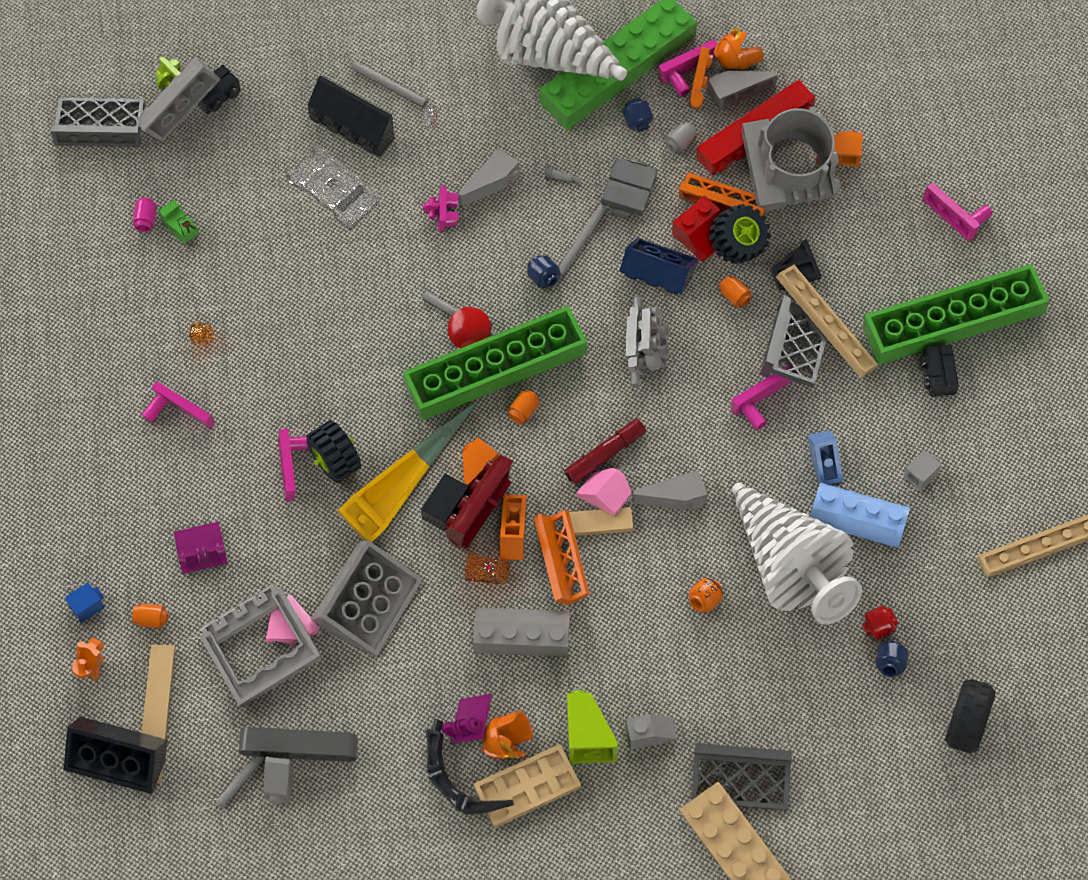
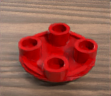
M464 307L457 310L451 316L448 322L447 333L450 341L461 349L488 338L492 330V324L483 310L476 307Z

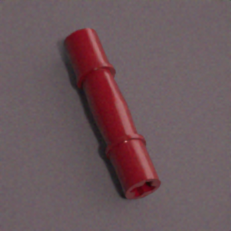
M637 418L633 419L620 430H616L613 436L600 443L587 455L583 454L580 459L564 469L567 479L575 485L591 472H595V468L611 459L624 447L628 448L631 443L646 433V428Z

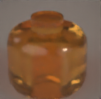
M202 322L193 323L189 331L191 342L199 345H208L214 338L212 326Z

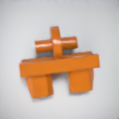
M92 637L87 644L82 641L77 644L76 661L72 664L73 675L79 678L91 676L95 681L100 677V666L103 663L101 651L104 649L103 642Z

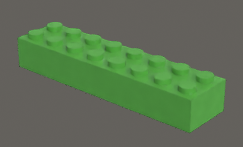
M660 0L603 42V45L607 46L612 55H615L619 60V66L627 70L624 80L619 81L613 76L607 79L599 75L596 77L587 73L585 75L563 71L539 89V103L568 131L696 36L697 21L675 0Z
M1029 264L865 314L862 328L878 365L923 352L927 346L949 344L1046 314L1050 301L1033 264Z
M568 305L403 371L404 385L421 421L584 356L587 354V341Z

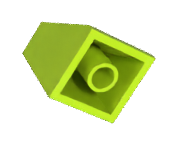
M575 690L567 693L570 764L617 762L618 742L591 692L586 693L584 690Z

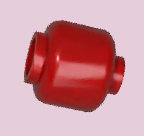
M884 605L866 612V622L862 623L867 636L873 635L876 640H881L894 634L896 626L899 625L892 608L887 609Z

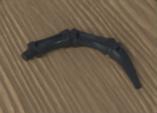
M434 719L431 730H426L427 774H429V780L457 811H462L465 815L488 813L514 806L513 800H477L459 791L451 783L445 771L442 756L444 734L440 731L443 721Z

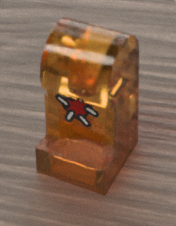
M468 552L465 580L505 584L508 582L511 564L503 559L480 557L477 553Z

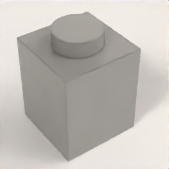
M923 450L906 467L904 478L921 492L939 474L942 464L935 455Z

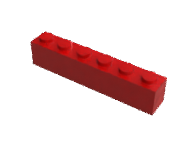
M798 79L697 146L696 158L712 176L717 172H723L729 164L735 160H741L746 154L741 132L743 123L769 119L770 122L776 115L789 109L810 110L811 107H814L815 96Z

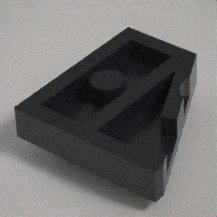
M807 239L803 240L796 250L788 253L783 261L778 262L771 272L779 291L785 290V288L776 276L792 265L798 268L808 282L821 279L820 270Z

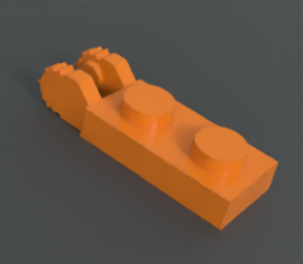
M701 47L690 97V107L694 110L700 109L703 103L704 95L701 92V88L706 89L708 76L704 75L706 67L710 68L713 55H709L710 48Z

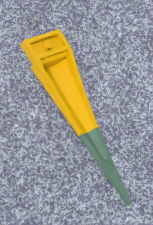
M474 404L469 405L351 495L337 510L341 517L364 541L369 540L373 542L387 528L427 469L474 408Z

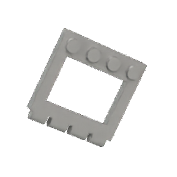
M273 583L259 591L262 599L258 600L254 594L239 604L241 612H238L233 607L218 616L222 622L218 625L214 619L200 627L203 635L200 636L202 642L241 708L322 659L281 587L276 589ZM279 608L300 645L288 654L275 659V662L262 667L247 679L239 681L219 644Z

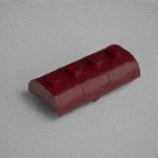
M498 455L493 462L489 460L482 470L485 475L481 480L476 478L470 487L472 494L469 498L464 496L457 507L460 509L459 513L456 516L452 514L445 524V527H447L446 537L459 549L462 546L466 548L470 546L512 484L508 478L513 460L502 455Z

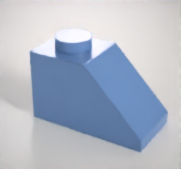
M830 430L807 435L810 455L819 484L820 482L827 485L842 482L837 439Z

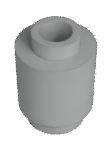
M689 122L680 123L665 137L668 150L673 153H681L693 142L697 135L694 126Z

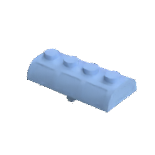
M820 482L810 516L847 534L899 548L910 507Z

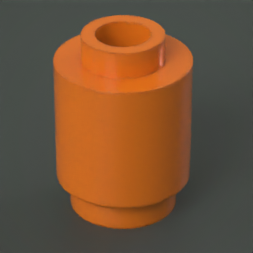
M729 275L719 284L721 294L736 308L744 307L750 302L751 290L737 277Z
M530 390L527 392L521 391L509 407L508 416L520 425L524 421L527 422L540 405L539 397Z
M141 603L134 606L132 621L134 624H138L139 627L162 629L163 625L168 623L169 612L165 610L164 605Z

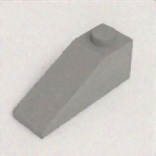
M726 71L721 74L716 73L708 79L707 91L718 110L776 87L777 73L776 71Z
M498 148L458 193L459 205L463 207L506 188L511 182H515L520 175L519 161Z
M697 470L633 490L632 500L634 504L680 510L691 508L695 510L707 503L708 494Z

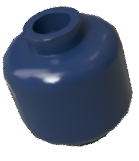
M641 98L627 102L622 113L628 128L637 129L638 132L647 130L650 127L649 124L654 119L648 102L641 100Z
M546 255L536 256L528 263L527 275L538 287L548 288L558 282L560 268L550 257Z
M897 641L881 644L877 652L876 667L887 677H896L902 674L907 666L908 650Z

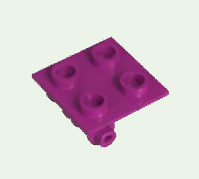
M219 522L174 532L182 574L228 564Z
M492 694L459 700L455 721H447L441 728L445 735L451 737V745L483 739Z

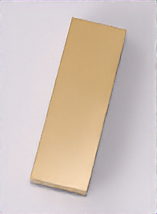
M631 507L621 508L615 516L602 509L569 512L575 536L633 531Z

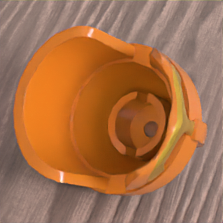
M735 27L719 40L713 53L718 63L723 68L731 71H743L747 67L762 62L764 59L762 49L759 46L742 49L740 45L745 40L746 31L741 32L738 27Z
M519 710L505 716L493 718L486 726L482 739V751L495 759L526 756L524 752L516 750L517 744L533 738L532 726L526 714Z

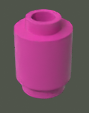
M141 198L135 202L133 224L134 228L138 231L149 232L155 225L157 204L152 199Z

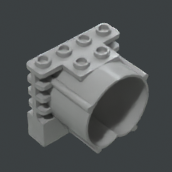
M811 107L810 110L789 109L776 115L770 122L769 119L743 123L741 132L757 206L765 208V211L783 209L785 205H798V203L802 202L810 203L814 200L822 201L825 198L834 199L837 197L841 188L839 179H835L834 176L836 164H838L837 151H834V135L831 127L826 122V118L821 116L820 111L816 112L815 107ZM795 139L803 141L811 146L817 154L819 168L806 174L786 172L777 167L772 161L773 147L784 140Z

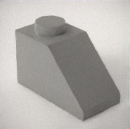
M646 714L626 718L625 728L630 750L677 741L672 717Z
M266 757L263 787L265 799L273 804L290 802L294 780L291 761Z

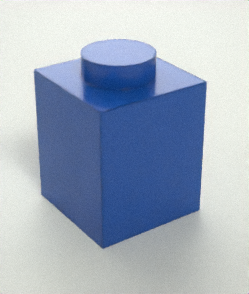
M89 582L64 597L69 608L80 623L104 608L101 601L104 596L97 586L92 588Z

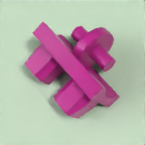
M440 186L438 202H436V198L430 197L429 202L423 204V212L429 214V219H435V215L438 214L437 231L444 232L445 226H457L458 212L446 211V207L457 208L458 194L447 192V186Z

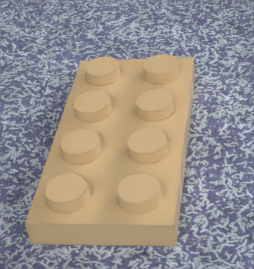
M558 744L474 783L473 787L482 801H514V806L487 813L495 829L580 789L581 784L561 744Z

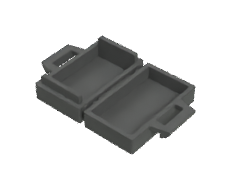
M616 158L601 199V204L611 207V215L628 219L631 214L643 216L658 170L649 168L646 163L633 159L626 161Z

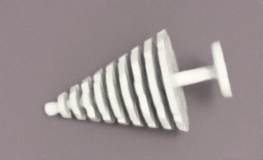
M479 0L476 12L478 21L489 26L498 23L502 19L498 29L496 47L498 55H502L501 59L503 61L585 75L587 73L596 77L599 75L607 79L613 76L619 81L625 79L627 70L619 66V60L616 56L612 55L609 48L603 45V40L597 36L592 27L589 26L585 18L580 15V12L574 8L569 0H515L514 4L512 3L513 0Z
M736 483L732 487V493L736 496V505L740 511V517L743 521L745 532H747V538L751 545L769 603L776 609L780 607L782 611H791L797 605L798 609L812 604V615L821 624H832L847 616L856 607L862 595L861 584L853 577H844L848 570V567L844 566L852 561L854 552L853 549H850L853 546L852 539L849 538L850 536L816 518L814 519L805 513L769 498L765 494H760L753 488H746L744 484Z

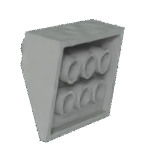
M369 540L362 541L354 548L311 620L332 635L376 657L423 579Z

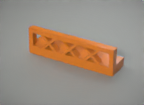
M689 172L685 181L681 182L679 187V198L696 203L705 195L722 212L740 204H744L745 207L748 205L753 206V210L758 209L761 211L760 216H765L767 212L765 208L751 204L756 201L754 193ZM690 180L699 182L701 187L689 184ZM713 188L720 189L722 194L710 190ZM739 195L743 201L731 198V196Z
M563 510L551 517L544 514L535 516L534 521L554 601L570 605L589 596L590 592L569 511ZM563 519L564 526L560 533L557 531L555 522ZM565 538L569 540L570 544L567 553L562 552L561 548ZM570 559L575 564L572 574H569L567 571ZM575 581H578L581 591L573 595L572 587Z

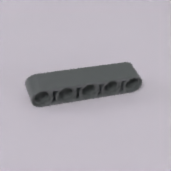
M243 727L240 729L238 753L251 757L351 762L357 759L358 736L348 732Z

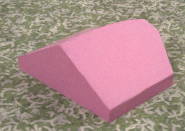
M610 468L593 472L578 490L576 496L615 516L632 496V492L624 473L618 469Z

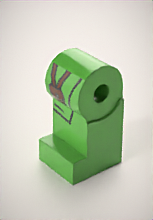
M172 200L159 210L161 222L183 244L188 243L199 235L195 224L184 214L175 200Z

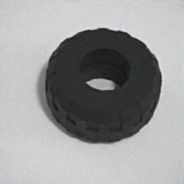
M974 679L963 681L945 737V742L949 747L967 753L978 750L996 695L992 685Z

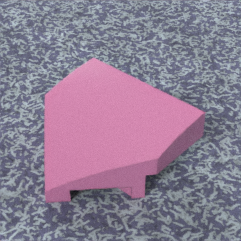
M289 595L287 598L309 636H314L320 628L311 620L312 618L294 597ZM277 608L270 613L265 642L273 643V641L287 643L290 647L295 648L296 643L299 642L282 612Z

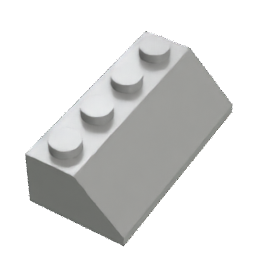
M195 57L186 64L185 69L178 76L171 80L170 85L157 95L156 100L143 110L137 121L144 131L163 142L221 79L202 60Z
M477 607L474 621V653L568 657L570 611Z

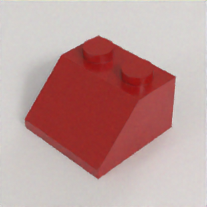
M705 195L677 217L672 224V235L702 263L717 251L716 248L712 249L711 245L714 243L713 240H709V236L712 235V232L709 230L710 226L714 225L712 223L713 220L722 213Z

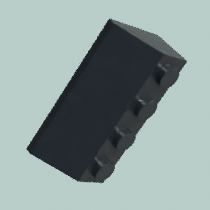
M321 75L319 76L307 105L310 119L317 124L321 123L334 134L339 133L350 143L362 146L368 153H374L381 157L395 138L392 115Z
M80 716L67 727L63 770L152 794L165 764L168 740Z

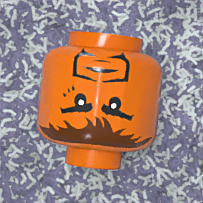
M710 578L700 579L689 590V603L698 612H711L723 600V591L720 583Z

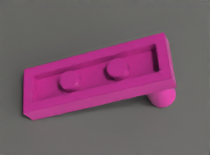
M715 39L659 65L658 78L661 83L670 81L680 97L686 96L690 92V88L681 75L697 67L701 47L710 48L709 55H713L712 60L715 59L713 54L717 45Z
M933 182L927 186L922 198L927 205L969 242L976 237L980 224L992 216V210L987 205H983L973 214L969 215Z
M787 365L786 367H784V368H782V369L788 370V369H790V368H789V366ZM772 374L733 398L731 402L732 412L736 416L743 412L756 430L762 429L767 424V421L754 405L791 383L792 380Z
M156 381L152 386L156 396L142 414V417L149 422H154L168 402L209 429L214 425L215 420L210 414L160 382Z
M279 429L278 446L285 501H294L296 488L291 451L310 449L307 445L306 436L289 437L288 429Z

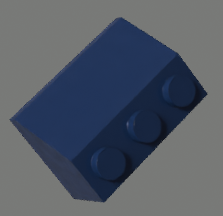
M637 237L626 247L619 272L624 273L630 279L638 278L644 280L649 286L666 288V291L671 294H682L690 282L699 259Z

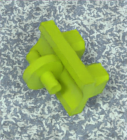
M164 56L159 58L158 62L160 65L155 74L158 78L156 86L159 89L168 87L171 80L180 74L181 65L176 58L169 61Z

